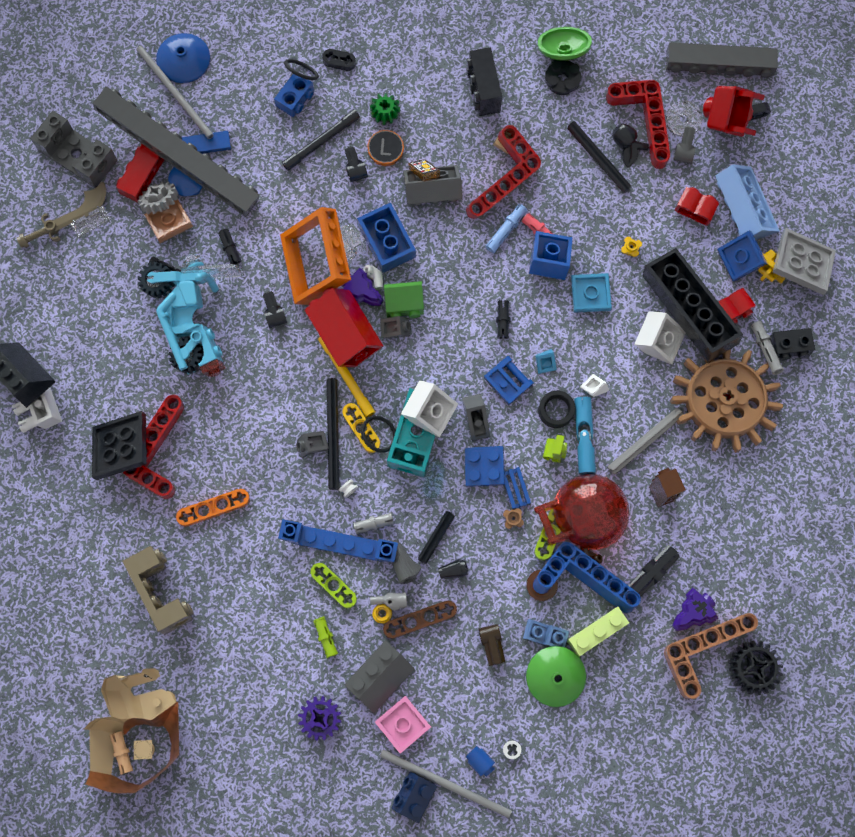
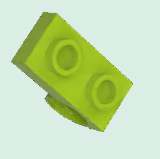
M557 435L556 439L548 438L546 440L543 459L548 461L552 459V462L561 463V459L566 458L568 443L565 442V436Z

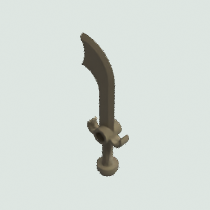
M100 182L93 190L84 191V202L78 209L55 220L45 221L49 218V215L47 213L43 214L41 217V221L44 224L43 228L26 236L21 233L16 238L21 248L29 247L28 242L48 233L52 241H60L61 239L58 236H52L56 235L60 229L95 213L102 206L106 198L104 182Z

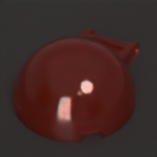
M584 474L570 479L558 490L553 501L534 508L548 536V545L569 539L572 543L581 546L582 549L597 550L606 548L622 537L629 522V504L623 490L614 481L598 474ZM553 509L556 523L562 532L561 534L555 535L546 511Z

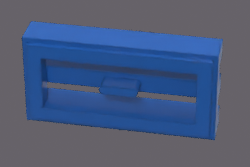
M520 467L505 471V489L512 510L530 505L531 501ZM514 473H517L525 502L522 501ZM507 475H510L518 504L514 502Z

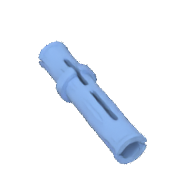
M518 204L514 211L507 215L505 222L485 245V248L494 254L510 232L518 227L519 221L528 212L527 208L522 204Z

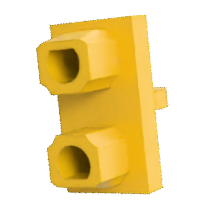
M770 249L765 254L762 253L767 264L758 269V272L763 275L760 280L763 282L767 278L771 282L777 280L781 284L786 278L773 273L774 260L777 254Z

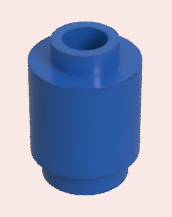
M478 746L465 756L469 760L468 764L480 777L483 774L487 777L495 769L493 767L495 762Z

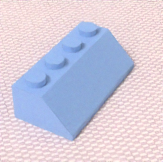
M733 164L715 175L717 185L725 197L724 201L732 213V220L739 229V236L750 230L755 239L758 240L780 232L751 167Z

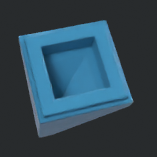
M552 349L535 355L538 374L557 370L555 355Z

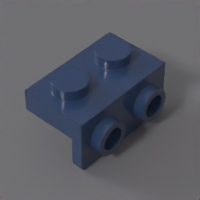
M409 772L403 781L401 790L394 798L392 809L419 824L437 785Z

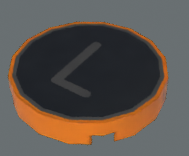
M382 130L373 134L367 145L370 158L376 164L382 166L395 164V162L402 158L404 152L401 137L389 130Z

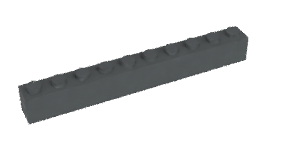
M106 86L93 102L96 112L246 217L258 202L259 194H257L258 191L255 188L243 184V181L238 176H232L224 166L212 162L213 160L210 156L198 152L193 144H187L179 134L167 130V127L162 122H156L148 112L136 108L137 106L131 100L127 99L126 101L117 90L113 88L111 90Z

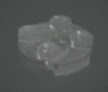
M690 101L672 104L666 114V127L672 134L683 137L686 126L695 128L696 133L702 124L700 108ZM686 116L688 122H682L679 117L683 118Z

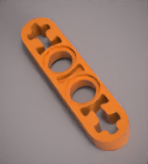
M236 489L180 509L176 514V520L181 526H191L245 507L250 501V496L246 490ZM239 493H241L243 496L246 495V497L243 498L244 502L240 503L239 500L234 501L233 503L235 504V506L231 505V501L228 498L232 496V499L238 498ZM224 499L228 502V505L225 509L220 510L217 507V503ZM207 506L209 513L206 516H200V507ZM192 509H194L198 517L197 519L194 516L188 517L187 522L180 520L183 517V513L187 515L193 514Z

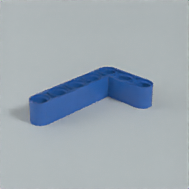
M564 542L558 547L533 582L534 590L539 594H545L566 569L612 605L619 607L624 613H631L641 601L640 595L634 589L570 542ZM562 551L566 552L568 556L563 555ZM578 563L582 564L584 568L579 567ZM551 565L556 566L558 571L554 570ZM594 575H597L600 580H597ZM540 579L545 580L547 585L542 584ZM610 587H613L616 592H613ZM626 599H629L632 604H629Z

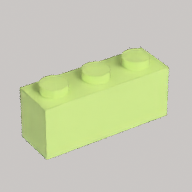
M616 607L568 639L567 643L573 652L580 657L629 624L620 608Z

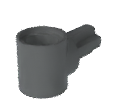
M689 126L684 128L682 141L676 145L673 160L692 164L695 154V147L692 146L695 128Z

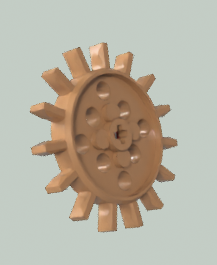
M731 349L722 354L723 359H713L707 362L704 358L706 364L698 367L690 358H687L684 365L694 374L691 380L678 375L673 379V383L687 388L685 396H672L670 400L671 404H686L688 413L678 418L677 424H684L692 419L699 428L693 433L691 440L695 442L705 431L714 436L712 451L715 452L721 444V438H731L734 452L739 453L741 450L739 437L745 434L749 436L756 446L759 445L762 440L754 428L760 424L766 429L773 431L777 425L764 417L766 410L780 411L783 408L781 403L768 401L767 392H774L781 386L780 382L765 385L760 376L765 374L769 368L768 363L762 365L757 371L747 365L751 358L752 351L750 350L742 356L741 362L730 359ZM726 371H732L735 377H728ZM710 381H717L719 387L712 386ZM737 386L744 387L746 393L739 392ZM695 390H701L704 396H697ZM749 401L755 402L756 405H757V408H755V409H754V408H751V407L749 406L748 402H749ZM706 405H712L715 408V412H709ZM733 411L740 412L742 417L736 418L733 415ZM717 421H724L726 428H721Z

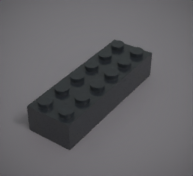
M677 248L645 265L643 278L707 362L717 358L740 343L743 333Z

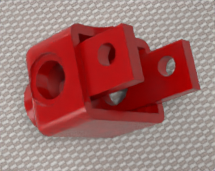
M717 86L714 96L707 98L703 105V114L708 119L707 127L740 137L744 135L755 136L756 130L746 128L753 115L752 102L753 99L764 101L765 95L737 86Z

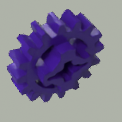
M315 696L312 703L307 700L308 706H301V709L304 711L303 714H298L302 718L298 725H304V728L301 730L302 733L308 731L307 737L311 738L312 735H315L316 741H318L319 736L326 740L327 734L333 737V729L339 730L336 724L342 723L340 719H337V716L342 714L341 712H336L338 705L332 706V699L325 702L324 696L321 697L320 701ZM316 705H325L328 708H326L325 710H318ZM310 710L312 714L311 720L307 723V714ZM316 713L325 715L323 721L326 726L320 722H315L317 719ZM333 714V723L330 727L328 720L329 716ZM317 726L321 727L324 732H315L312 729Z

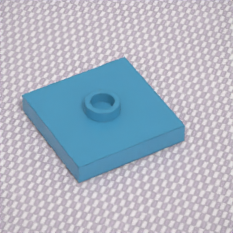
M609 273L571 275L574 313L611 311Z

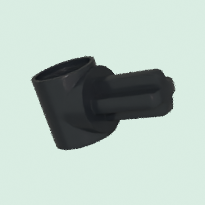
M349 146L345 149V154L348 161L346 170L350 177V182L368 178L364 161L362 162V160L358 159L355 147Z
M267 291L264 293L263 298L267 307L264 314L269 329L287 323L283 308L277 305L274 292Z

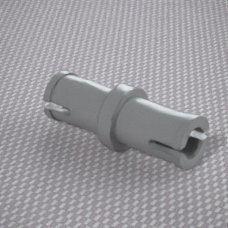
M391 512L377 517L373 515L370 516V519L353 522L356 534L370 530L377 531L378 528L394 525Z

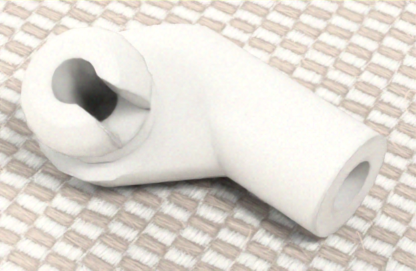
M366 265L363 270L367 273V277L374 281V289H384L382 272L372 265Z

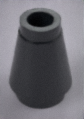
M460 558L438 568L441 579L464 578L465 575L469 574L465 559L460 560Z

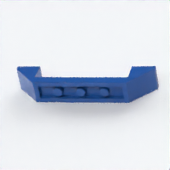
M282 519L278 536L280 540L299 546L379 562H394L398 547L397 542L379 539V541L303 526L302 523Z

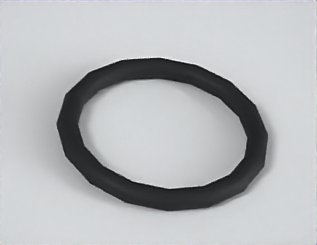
M286 59L284 61L285 67L298 77L311 81L319 78L315 69L301 61ZM288 63L301 65L310 70L315 76L311 77L301 74L291 68Z
M382 416L367 418L361 427V435L365 444L376 452L385 453L390 451L391 445L385 449L374 447L366 438L365 428L369 421L381 420L391 428L394 439L396 429L393 424Z

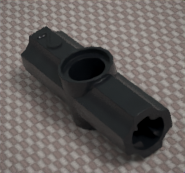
M667 545L641 569V573L628 586L634 589L641 597L667 573L666 571L678 560L680 555L673 547Z

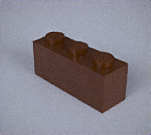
M669 468L658 472V475L655 476V479L652 480L649 486L658 508L676 501L686 491L677 469L670 471Z

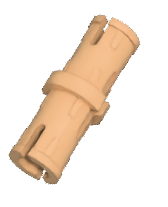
M123 731L111 734L110 737L115 752L113 755L117 759L120 775L133 771L128 754L130 751L126 747Z

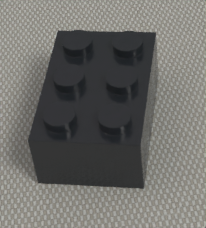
M488 47L469 51V58L466 59L467 78H470L471 81L469 84L471 95L474 94L475 111L478 110L479 116L501 113L502 92L492 49Z

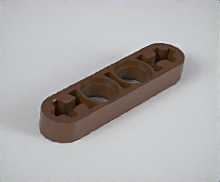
M443 601L390 620L383 627L384 634L390 639H395L446 621L456 615L457 606L452 601ZM447 604L449 607L454 608L451 611V615L445 612L441 614L443 618L438 619V612L435 608L439 607V611L445 609ZM425 612H434V621L427 622L424 619ZM410 617L417 621L416 626L412 629L407 628L405 625V621ZM402 620L405 632H401L400 628L395 631V635H392L391 632L387 633L386 630L389 629L390 624L396 627L400 625L398 621Z

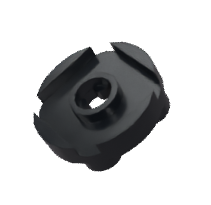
M554 60L548 66L545 73V83L553 93L568 95L578 89L580 85L581 73L580 67L571 61ZM565 74L568 79L566 78L564 81H561V77L558 76Z

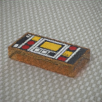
M426 159L408 163L409 170L423 181L440 177V170Z

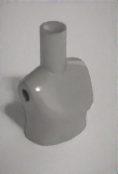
M390 592L384 596L370 597V604H385L396 611L407 607L406 592Z

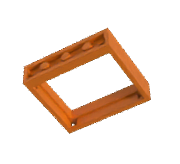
M320 207L280 234L294 304L309 305L312 300L324 295L323 292L330 287L338 288L351 280L336 209ZM320 224L331 276L308 289L298 238Z

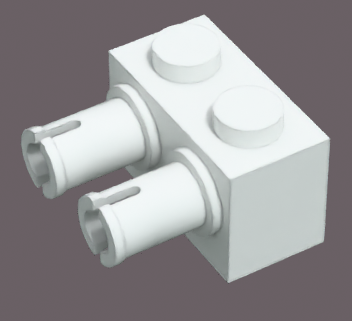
M51 388L46 390L27 408L21 402L12 405L13 411L17 416L28 410L31 411L32 416L18 422L19 428L23 433L36 426L48 429L62 422Z

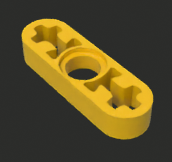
M349 403L345 405L342 410L344 419L365 451L375 453L376 451L367 447L364 440L361 439V433L356 431V426L366 420L363 413L356 404ZM348 409L356 410L354 413L358 420L354 422L351 415L347 416ZM368 423L365 435L367 436L371 432L372 434L369 435V438L372 442L376 441L375 447L380 448V440Z

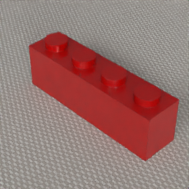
M143 144L138 146L134 158L126 166L124 175L117 181L116 188L119 194L138 203V200H140L139 196L143 195L142 191H147V187L151 184L164 159Z

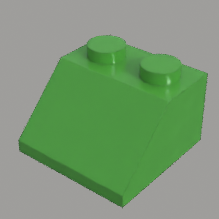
M422 281L384 285L387 318L398 316L418 318L424 315Z

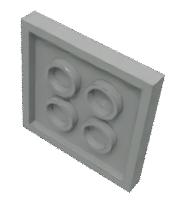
M785 228L781 235L773 273L824 295L828 291L836 250Z

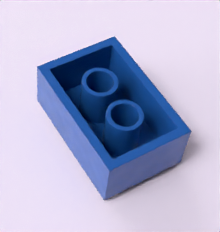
M391 202L357 218L358 227L382 273L416 258V249Z

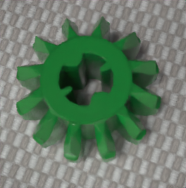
M387 93L384 94V97L378 94L377 99L373 98L370 105L371 117L375 118L377 123L382 120L383 125L386 124V121L392 124L393 119H398V113L401 111L399 101L395 100L394 95L388 97Z

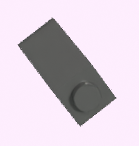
M481 394L463 397V408L471 440L475 441L491 437L486 408Z

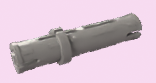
M761 321L753 323L751 329L756 336V343L761 347L772 374L778 375L782 373L784 368L773 348L770 335L766 333Z

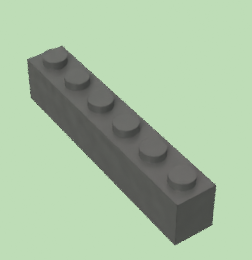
M669 42L666 50V70H671L674 73L689 71L692 74L707 72L710 75L725 73L728 76L743 74L746 77L761 75V77L768 78L774 76L778 68V48Z

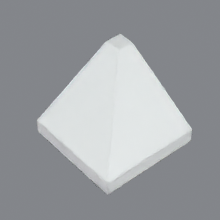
M594 374L580 386L581 389L593 397L609 391L607 383Z

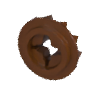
M536 570L527 579V591L535 600L547 601L556 594L558 582L556 580L547 593H537L533 588V582L541 570Z

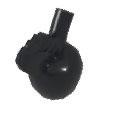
M621 123L613 130L612 138L623 149L622 159L625 166L629 168L637 160L638 149L647 151L649 144L636 141L638 137L637 131L630 125Z

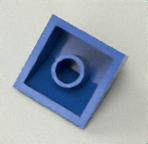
M536 231L530 258L529 274L566 280L570 268L573 237Z

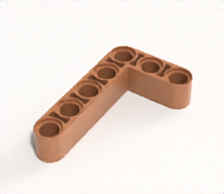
M751 613L741 615L665 647V659L682 697L689 700L695 699L701 694V686L688 656L755 630L758 626V620L755 615ZM744 618L750 620V628H746L743 625ZM726 625L731 626L733 629L731 636L725 633ZM708 632L715 636L713 643H710L706 638ZM689 640L696 642L697 648L695 650H691L688 647ZM671 647L678 649L679 654L677 658L671 656ZM679 666H684L687 670L684 677L678 673ZM687 685H692L695 689V693L692 696L686 692Z

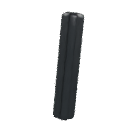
M449 511L444 513L418 556L420 562L428 563L455 517L453 513Z

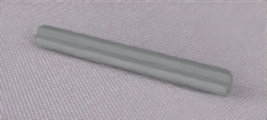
M675 408L609 464V471L612 474H617L671 428L678 418L683 415L682 411Z

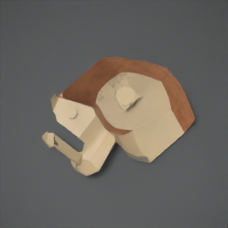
M143 669L141 673L130 676L113 675L104 679L101 692L111 717L97 718L83 728L84 730H90V773L85 783L86 785L113 793H136L156 779L179 756L178 702L175 695L171 691L163 689L136 696L131 692L133 686L151 682L160 677L157 669ZM136 725L163 726L168 731L171 741L170 761L165 768L140 785L123 781L111 775L114 759L111 734L123 731L124 736ZM152 740L134 741V760L152 759V755L155 752Z

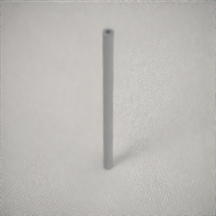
M142 46L137 47V52L203 134L208 139H211L214 134L147 51Z
M384 749L379 756L507 818L511 815L512 810Z

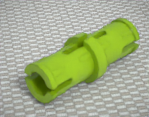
M325 616L313 620L319 636L318 641L323 646L326 658L337 655L338 652L332 638L334 636L333 633H330Z

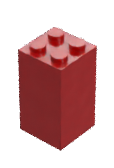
M330 287L323 292L324 295L312 300L309 306L304 309L338 367L355 368L384 347L350 290Z

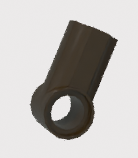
M495 624L478 628L488 666L505 663L499 625Z

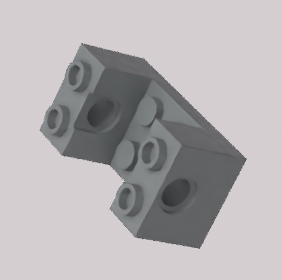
M55 111L48 115L30 138L39 152L94 188L100 184L118 161L110 147L98 139L94 143L73 130L68 120ZM79 150L82 152L80 157H72L75 151Z

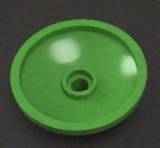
M558 27L541 34L537 44L539 51L546 57L559 61H569L585 55L592 46V39L584 30L574 27Z
M550 646L540 650L532 657L526 671V682L531 694L539 702L551 707H561L572 703L580 696L586 683V670L582 660L573 651L561 646ZM556 675H561L559 682L554 680Z

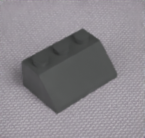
M458 165L435 167L438 171L422 174L418 169L403 170L407 205L418 206L428 202L437 204L440 201L455 202L458 199H462V184Z
M385 640L344 685L365 706L375 713L415 668Z

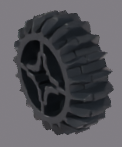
M754 640L750 641V646L747 642H744L743 648L737 646L736 650L738 653H731L735 660L731 659L728 661V663L734 665V667L728 668V671H734L735 673L730 678L738 679L734 685L739 686L742 684L741 691L744 692L748 688L749 695H752L754 690L757 696L761 695L762 691L764 694H767L769 689L774 690L775 685L773 682L776 684L780 683L776 676H783V673L778 671V669L783 668V665L777 664L781 657H774L777 651L772 650L769 652L770 645L767 644L763 648L762 641H759L757 645ZM752 651L761 653L767 658V660H758L756 655H753ZM747 655V667L741 670L742 659ZM763 664V666L759 667L757 671L748 672V670L752 669V667H754L755 665ZM770 666V675L765 681L764 670ZM752 675L755 680H758L759 685L750 683L744 676Z

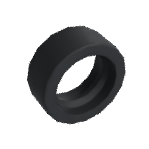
M550 391L540 401L538 408L539 417L548 427L562 428L573 419L575 402L564 391ZM552 399H561L568 406V413L561 420H553L546 413V404Z

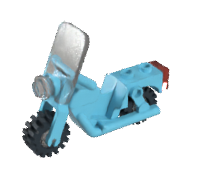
M190 254L185 257L183 261L185 267L181 268V272L171 271L167 266L158 262H154V264L150 262L148 267L144 265L142 267L144 271L140 270L139 272L141 277L138 276L140 281L138 285L142 287L140 289L153 298H162V295L166 297L158 306L156 312L172 350L168 354L171 356L169 358V361L172 362L171 365L187 374L199 371L198 367L208 377H215L221 374V371L226 368L221 358L223 355L222 351L215 344L213 330L202 324L193 323L194 312L196 309L203 307L201 289L197 284L207 282L212 292L216 293L219 288L214 278L244 276V271L234 264L204 266L203 262H201V256L196 254Z

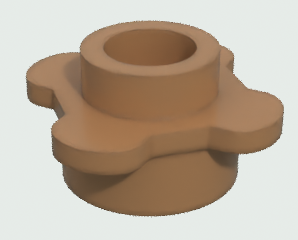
M516 508L515 510H505L503 512L507 529H511L514 526H523L524 521L521 517V509Z

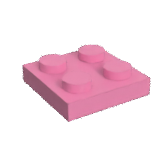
M406 696L375 721L376 725L400 754L431 728Z

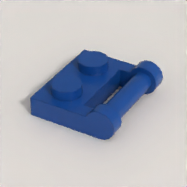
M510 356L505 357L484 375V379L508 405L534 385V382L531 379L528 380L513 364ZM504 367H507L523 384L521 387L503 370Z

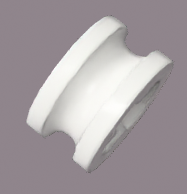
M352 479L339 489L340 492L344 493L343 496L345 498L349 497L358 488L357 485L353 484L354 481Z
M508 741L503 746V753L509 759H516L521 754V746L516 741ZM509 744L517 746L515 749L517 751L516 755H508L509 750L507 746Z

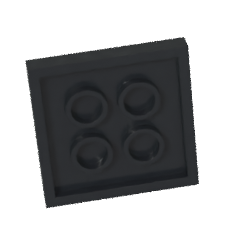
M143 411L92 427L93 479L100 480L147 465L146 414Z

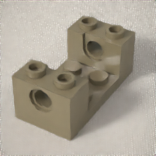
M149 546L122 561L158 632L166 635L193 620L191 615L194 612L186 601L181 602L177 598L163 606L159 597L156 598L153 594L155 588L151 581L147 579L167 568L165 565L167 559L162 551L160 552L159 549Z

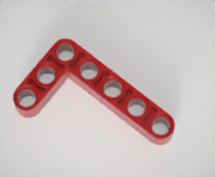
M642 80L611 84L606 94L608 104L612 106L643 104L652 166L656 169L666 167L670 158V149L659 83L655 80ZM654 140H660L662 143H657ZM657 156L663 157L664 160H659Z
M512 125L505 126L498 133V140L517 165L467 206L466 214L471 219H477L486 213L541 166L539 156L517 128ZM504 132H509L511 139H507ZM516 146H520L522 148V154L517 152ZM528 160L534 163V168L528 166ZM515 171L521 176L519 180L514 177ZM500 183L506 184L507 191L500 188ZM486 194L492 195L493 202H489L486 199ZM473 205L479 207V214L473 212Z
M169 395L165 398L146 428L147 465L137 467L136 472L133 474H129L128 471L123 472L130 480L163 499L172 498L175 494V487L169 480L147 467L184 410V404L177 395ZM173 402H179L177 408H170ZM162 418H168V422L165 425H160ZM152 434H158L155 441H149ZM153 476L152 482L145 484V478ZM164 485H169L167 493H161V488Z

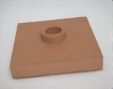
M175 200V204L169 205V209L163 210V212L157 211L156 214H153V212L144 214L159 243L193 227L179 200Z

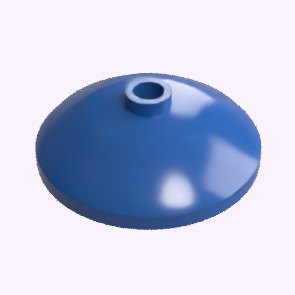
M180 33L167 38L160 45L157 51L156 62L170 81L189 83L199 79L207 71L210 64V52L206 43L198 36Z

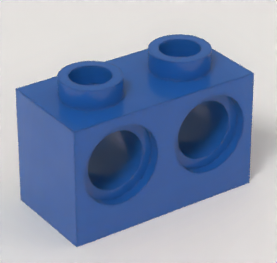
M292 74L274 98L275 106L291 117H294L296 113L299 114L303 110L306 100H310L314 95L313 82ZM288 101H294L292 104H287Z

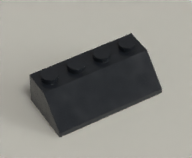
M19 342L0 344V381L27 408L56 381Z

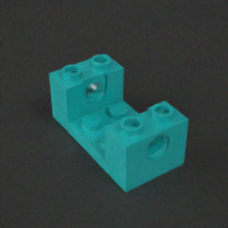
M409 388L404 407L415 389ZM401 415L387 458V467L424 478L436 436L422 429L423 431L420 435H414L411 429L417 425Z

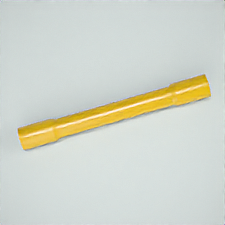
M319 337V343L345 381L365 418L376 413L362 393L348 368L338 367L323 340Z

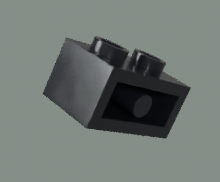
M811 328L773 332L770 336L773 348L781 361L789 360L793 356H798L800 359L807 358L815 350Z

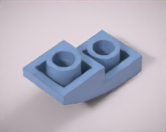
M528 619L523 639L549 647H565L569 631Z

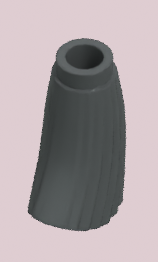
M393 540L392 542L398 543L395 561L392 562L400 584L413 582V579L416 578L422 567L412 560L399 540Z

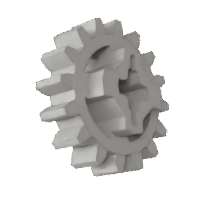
M161 182L157 185L155 183L154 186L147 187V191H142L143 195L139 196L140 200H138V203L143 212L147 214L153 212V214H156L157 211L163 212V210L169 209V205H174V201L178 200L177 196L179 194L174 184L169 182L164 184Z

